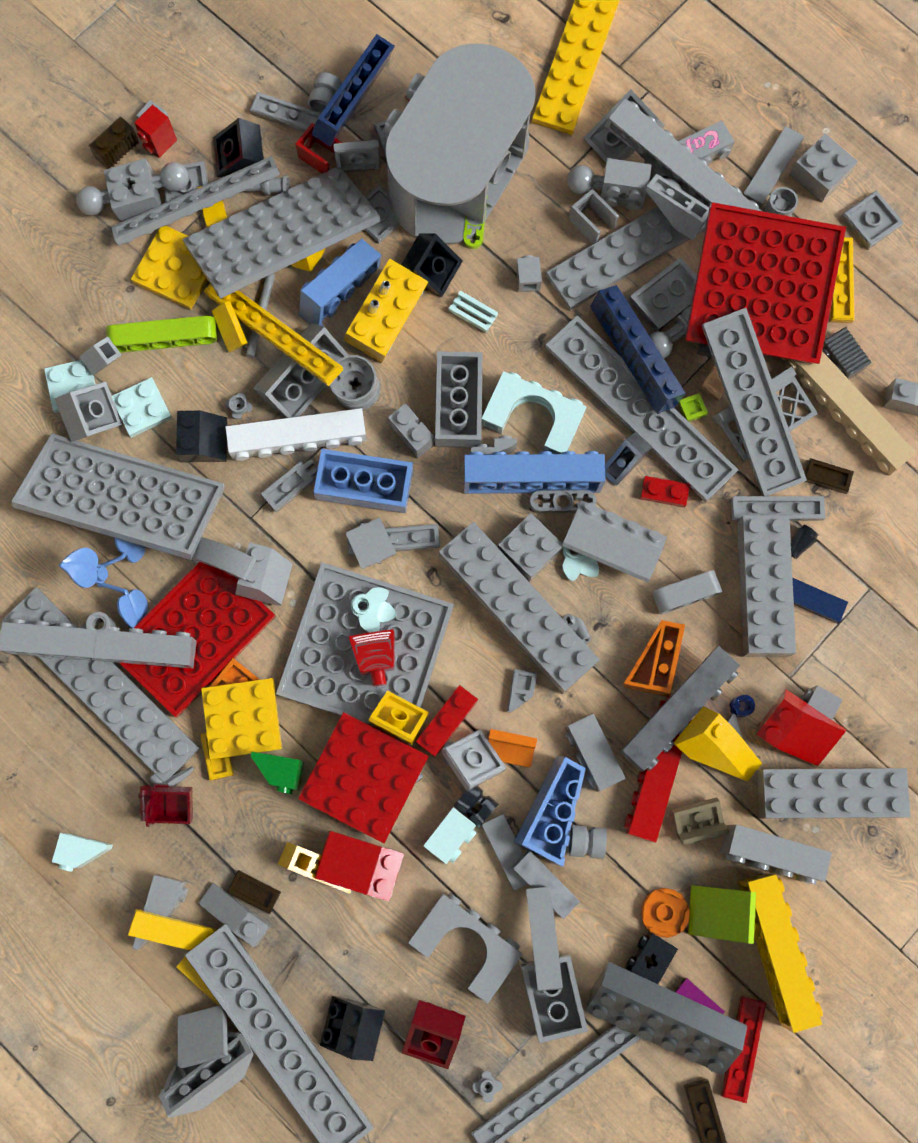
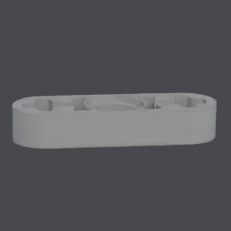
M588 490L536 491L532 494L529 505L536 513H576L581 502H576V507H572L573 496H576L575 501H581L585 496L594 505L596 504V496ZM550 496H553V508L549 507L550 503H543L542 507H538V503H534L538 497H542V501H549ZM560 496H565L569 500V505L564 508L559 507L556 499Z

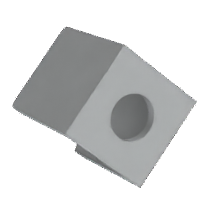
M592 189L571 207L569 220L592 244L598 242L600 230L582 212L590 207L612 230L616 228L619 215Z

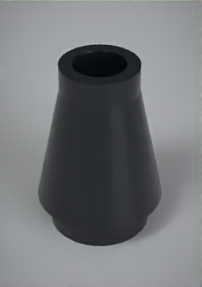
M805 524L801 528L798 527L791 541V557L798 559L802 553L817 542L818 533Z

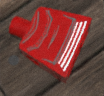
M394 629L349 636L361 675L371 674L373 687L387 685L385 672L394 670L395 663Z

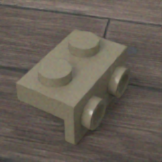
M717 797L671 809L676 835L683 845H693L700 840L715 839L729 833L728 827L724 823L720 800Z

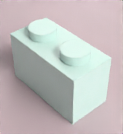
M453 807L424 844V847L445 864L448 861L454 863L462 852L458 849L464 841L468 844L477 833L473 830L476 825Z

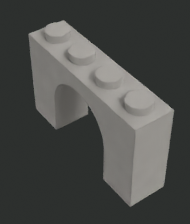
M443 893L408 943L428 958L443 936L452 929L466 927L479 933L486 944V957L467 987L488 1004L522 956V952L518 950L520 945L510 937L505 940L499 936L501 931L490 922L486 926L479 921L481 915L470 907L467 911L460 906L462 901L452 893H449L448 896Z

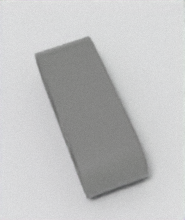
M712 570L657 589L652 592L659 613L665 614L722 593V589L715 571Z

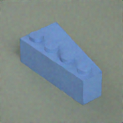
M360 239L356 244L352 243L341 257L337 256L327 269L320 270L313 281L306 282L302 286L298 315L308 324L314 323L323 326L322 321L327 316L332 318L337 312L336 309L342 300L347 302L352 297L356 289L355 286L357 285L360 288L379 268L381 254L363 239Z
M556 756L516 836L515 843L556 865L564 867L565 850L569 844L570 828L572 821L574 822L575 806L580 796L586 768L566 757Z

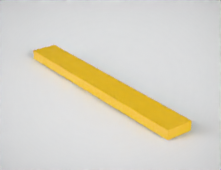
M211 284L204 290L206 296L218 305L230 301L237 319L327 386L344 370L339 363L239 290L223 298L218 296Z

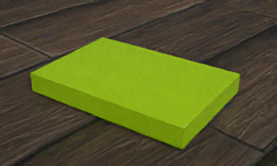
M691 885L688 935L754 944L756 892Z

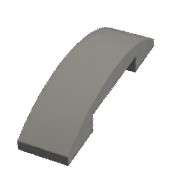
M201 537L190 561L201 562L246 581L256 559L234 548Z

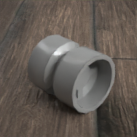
M318 73L313 84L314 88L307 101L308 106L313 111L322 113L341 86L342 81L330 73Z
M779 187L771 193L763 212L792 216L798 204V197L792 189Z
M572 825L569 856L584 857L586 854H589L590 858L604 859L607 842L606 828L592 827L590 830H587L586 826Z

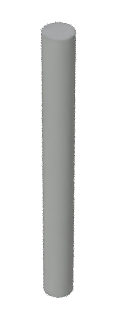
M273 273L266 276L259 301V306L267 310L275 279V274ZM253 330L246 351V356L249 358L255 357L260 337Z

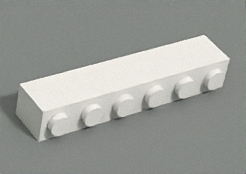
M362 408L226 426L228 451L231 458L237 461L247 460L251 456L266 458L272 456L273 453L288 455L293 454L296 450L311 452L317 450L318 447L325 446L328 449L339 447L340 444L349 443L351 446L362 444L363 441H367Z

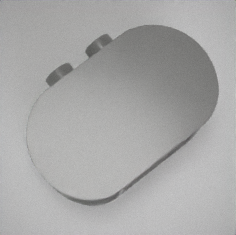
M487 44L461 45L443 53L435 60L426 76L417 73L413 77L406 94V98L410 100L403 112L394 109L386 121L384 134L388 138L385 156L390 207L399 224L416 238L419 233H436L447 245L464 242L463 235L466 216L468 222L472 225L486 222L527 153L530 113L535 102L533 79L526 67L516 57L501 48ZM468 224L467 229L472 228V233L467 235V239L476 235V229L480 230L481 226L475 227Z

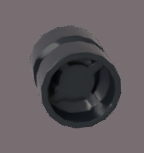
M476 786L469 791H465L454 804V807L462 814L468 813L469 820L480 828L499 804L490 796H484L483 790ZM477 802L483 806L479 811L473 807Z

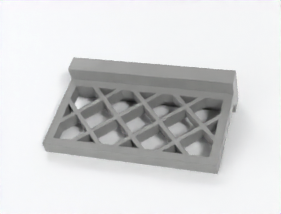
M793 367L788 368L771 379L775 391L780 390L779 395L777 394L780 405L782 400L793 402L791 414L783 412L785 417L790 418L789 431H792L818 414L794 377L796 372ZM790 383L795 390L794 398L783 396L785 386ZM797 404L804 405L809 414L804 417L795 415ZM728 406L714 415L712 419L716 425L719 424L742 461L748 459V456L741 447L742 439L740 433L732 432L727 423L735 420L731 408Z

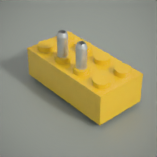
M389 258L348 328L343 341L382 363L423 294L428 281Z

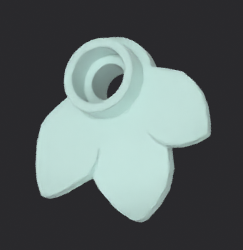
M563 547L565 560L562 567L569 580L575 581L580 573L587 577H597L599 575V566L596 560L580 553L574 555L570 552L569 548Z
M380 587L372 588L367 594H359L351 601L353 614L359 617L360 626L369 633L379 631L380 622H388L397 615L394 608L385 602L389 594L387 589ZM364 602L367 604V608L360 610L358 605Z

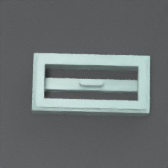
M462 291L458 293L457 298L454 299L453 304L449 307V312L487 333L498 316L497 311ZM457 306H460L472 315L479 317L480 319L487 322V324L485 325L477 319L466 314L465 312L459 310Z

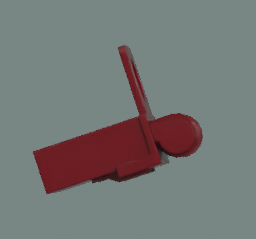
M154 784L153 787L144 785L140 787L139 814L140 820L146 821V827H149L151 823H191L193 819L192 787L169 786V784Z

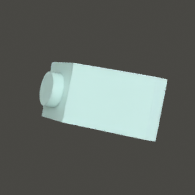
M60 833L52 862L59 864V869L73 871V868H81L110 851L113 844L68 833Z

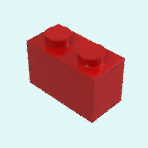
M153 104L134 122L138 130L137 135L143 142L141 145L149 154L154 153L160 158L177 141L169 117Z

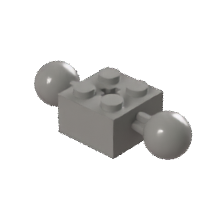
M144 158L104 170L107 189L100 191L95 187H84L78 192L76 203L81 212L91 216L99 214L104 209L106 203H111V208L120 221H125L162 205L158 188L165 187L170 191L184 189L188 184L189 174L182 164L170 162L162 168L160 174L155 175L151 165Z
M607 158L603 176L594 175V172L588 166L578 165L568 173L567 184L570 190L576 194H585L592 188L601 189L600 197L610 207L621 206L629 210H642L646 196L651 197L645 190L650 180L651 164ZM665 178L667 181H669L670 183H672L673 185L677 186L682 190V187L678 181L672 178Z

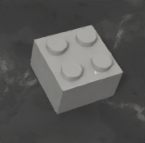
M825 133L795 163L790 175L818 200L823 202L851 174L858 161Z
M532 513L498 544V549L529 583L564 547Z

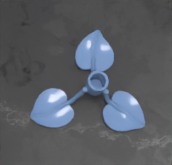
M115 538V545L122 554L99 565L97 554L90 548H80L66 556L59 564V567L70 576L76 585L88 588L97 584L98 587H105L124 594L118 598L117 608L121 618L130 628H134L147 615L148 602L141 591L134 589L128 592L126 589L104 583L108 577L106 566L116 563L125 557L131 563L138 562L145 553V546Z

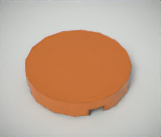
M660 888L653 890L645 897L641 905L640 914L643 924L648 931L658 937L669 938L676 936L685 929L689 922L690 910L680 893L673 889Z

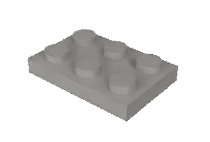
M680 257L632 294L629 300L654 329L660 331L687 307L691 306L697 275Z

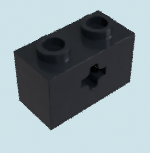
M648 932L647 935L643 934L637 944L639 950L635 957L630 956L625 969L659 984L678 948L654 933ZM645 956H652L654 960L653 965L647 964L644 960Z

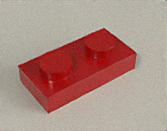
M644 476L640 500L685 508L690 485L683 482Z

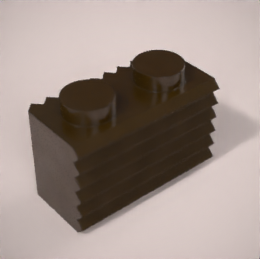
M120 116L88 146L94 157L105 168L110 169L114 167V164H117V161H120V158L127 155V152L133 150V147L139 144V140L134 128Z

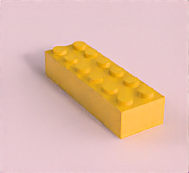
M764 873L737 881L741 891L756 892L754 938L781 1026L796 1033L822 1025L820 1017H823V1012L819 1002H815L813 996L815 986L812 978L807 976L805 970L807 960L804 953L800 952L797 944L800 938L797 929L792 927L789 918L792 917V911L788 902L785 903L782 895L785 892L782 880L777 878L776 874Z

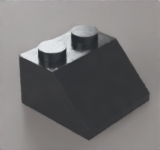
M237 118L213 137L217 177L228 176L264 160L260 125Z
M419 233L401 265L428 281L425 290L443 297L463 260L436 233Z
M201 410L177 411L176 456L181 462H227V417Z

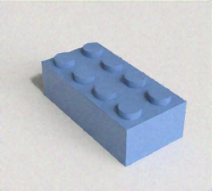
M321 449L313 493L316 500L406 513L413 475V462Z

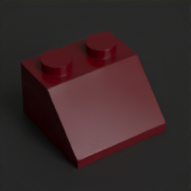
M419 1000L402 1054L449 1069L460 1040L466 1016L456 1011Z

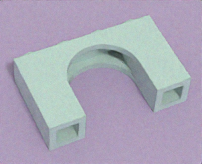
M503 371L483 414L481 426L502 434L512 411L517 406L527 402H535L547 408L553 418V427L543 451H549L552 454H561L568 451L587 406H584L577 399L571 398L570 400L563 397L556 390L549 391L544 389L535 381H525L516 373H506Z

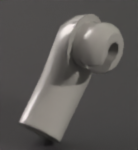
M566 614L562 618L585 644L591 641L592 638L583 620L571 614Z

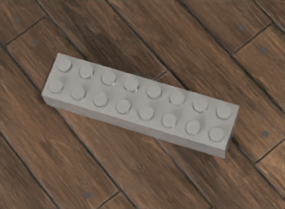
M475 522L471 523L439 551V558L562 694L598 663L600 659Z

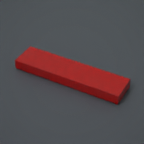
M744 996L740 997L736 1021L747 1025L743 1051L725 1072L721 1096L724 1098L747 1103L766 1002Z

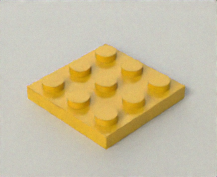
M165 225L160 227L134 272L131 281L142 288L191 310L208 279L185 247L183 239L189 236Z
M273 678L201 688L210 760L251 754V752L260 753L282 749Z

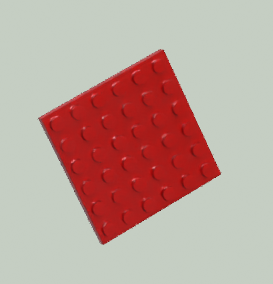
M710 203L685 341L708 345L701 326L702 324L746 308L763 355L820 364L846 227L720 203Z

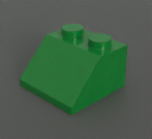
M251 752V758L269 785L276 787L275 791L292 794L293 790L299 791L304 768L303 761Z

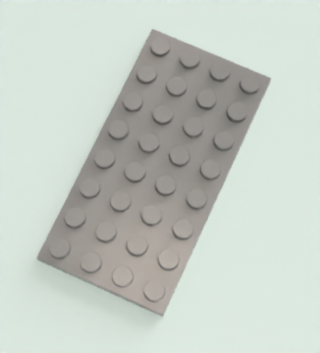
M336 167L330 169L327 173L325 172L290 188L285 193L282 192L184 238L183 242L218 296L223 298L381 221L379 214L341 168Z
M51 433L11 503L12 507L191 560L225 487L224 483L80 441L71 442L69 438Z

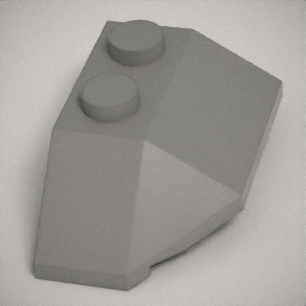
M227 1032V1057L185 1068L179 1067L178 1061L174 1064L165 1087L159 1094V1098L169 1118L203 1110L245 1077L253 1057V1052L243 1033Z

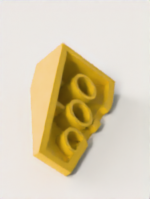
M704 706L673 743L688 758L747 782L762 765V762L737 731L719 713Z

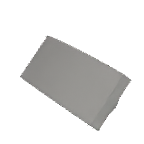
M507 435L494 438L493 447H489L487 444H478L476 447H471V452H482L483 455H492L493 452L501 451L507 455L516 450L517 439Z

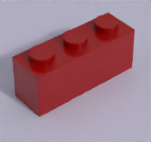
M459 685L417 739L416 744L436 758L477 704L478 698Z

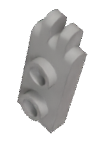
M312 459L305 464L299 462L261 493L262 497L276 513L316 481L315 475L317 474L318 466L309 471L315 464Z

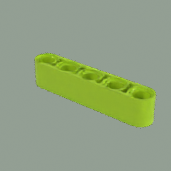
M196 316L114 324L106 327V337H109L120 353L213 344L217 341L216 321L212 316Z

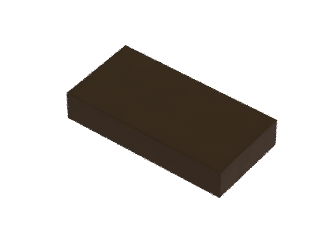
M810 458L804 473L807 479L805 482L847 494L854 471Z
M238 870L227 893L271 914L281 891Z

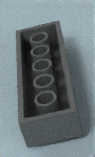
M611 962L607 963L593 985L585 1010L598 1019L612 1023L619 1029L627 1030L643 1040L655 1043L667 1051H672L685 1057L688 1061L696 1062L710 1071L721 1075L726 1072L743 1051L747 1025Z

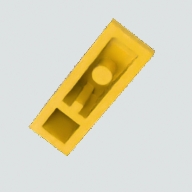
M290 842L286 843L278 865L350 894L351 890L314 878L321 855Z

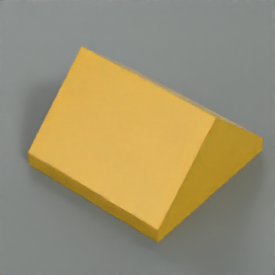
M387 690L371 714L369 722L412 745L429 712Z

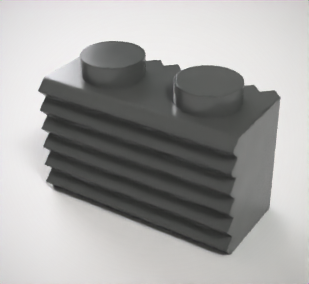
M847 327L842 328L824 340L823 353L848 379L864 371L871 364V360L863 352V349L855 341Z

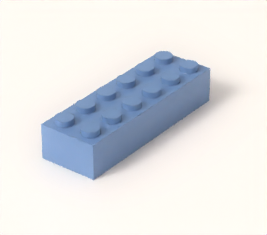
M501 451L493 452L492 455H483L482 452H470L464 458V494H519L557 490H588L592 493H600L605 483V454H598L597 451H588L585 454H575L573 451H565L561 454H552L549 451L529 454V452L520 451L516 452L515 455H506L505 452Z

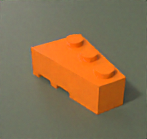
M661 620L631 673L623 683L624 688L665 697L671 696L685 631L684 624Z

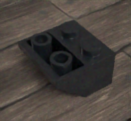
M332 996L320 1046L351 1060L373 1061L385 1010L370 1004Z

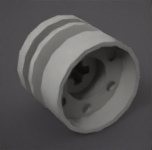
M348 355L340 358L337 363L344 370L330 384L334 396L345 409L362 408L363 411L370 408L380 395V382L373 365L366 358L358 355ZM357 383H359L361 387H357L356 390H353L352 386L355 387Z

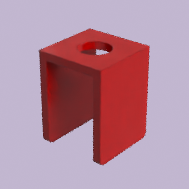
M311 123L295 143L297 155L300 160L321 174L327 173L329 171L328 162L309 149L316 141L335 154L334 144L342 142L335 139L331 147L311 135L315 126L314 123Z

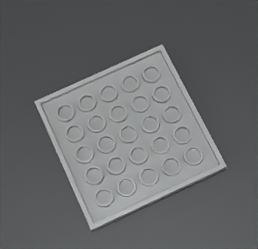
M322 562L276 695L342 716L343 712L370 726L374 725L370 724L369 718L387 690L421 708L454 604ZM380 587L389 591L385 602L389 603L397 614L394 619L388 622H380L379 630L394 629L395 663L394 670L385 672L387 685L373 687L371 674L361 675L349 640V636L369 633L360 626L359 617L353 614L351 601L359 594H367L372 588ZM362 602L358 605V608L365 610L367 604Z

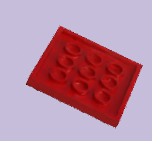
M343 712L298 799L385 844L429 756Z

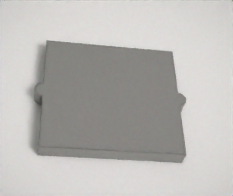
M380 518L366 524L361 523L359 527L345 533L361 569L376 563L381 564L382 560L397 554Z

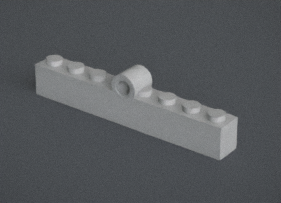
M102 612L92 613L87 618L86 625H82L81 628H72L73 625L69 623H58V626H49V622L34 621V624H25L26 621L20 619H11L10 623L2 622L0 651L5 654L193 668L196 640L190 637V633L176 632V636L166 635V631L152 630V634L143 633L142 629L129 628L128 632L119 631L120 628L115 626L112 618ZM104 621L103 628L98 630L99 623Z

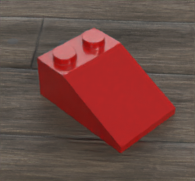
M785 689L759 723L756 735L781 751L819 766L845 734L846 729Z
M329 830L314 878L390 902L404 853Z

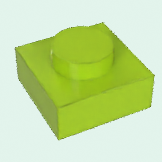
M700 393L681 399L678 403L683 417L688 422L705 417L708 414Z

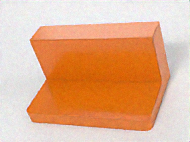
M490 729L488 741L503 763L531 767L537 738Z

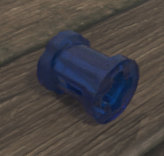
M740 695L734 698L729 705L730 712L735 714L737 718L746 717L755 710V702L749 695ZM741 702L745 703V710L740 711L739 709L741 706L739 703Z

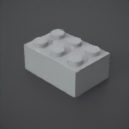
M568 953L559 955L563 989L538 991L534 961L520 964L539 1043L588 1032L571 957Z

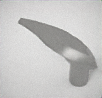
M192 766L176 775H172L166 781H162L156 774L150 780L153 784L176 786L189 776L194 767Z

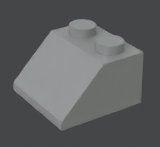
M106 382L54 398L71 442L122 425Z
M249 542L246 554L255 558L256 562L246 581L238 579L236 595L281 606L293 563L272 548Z

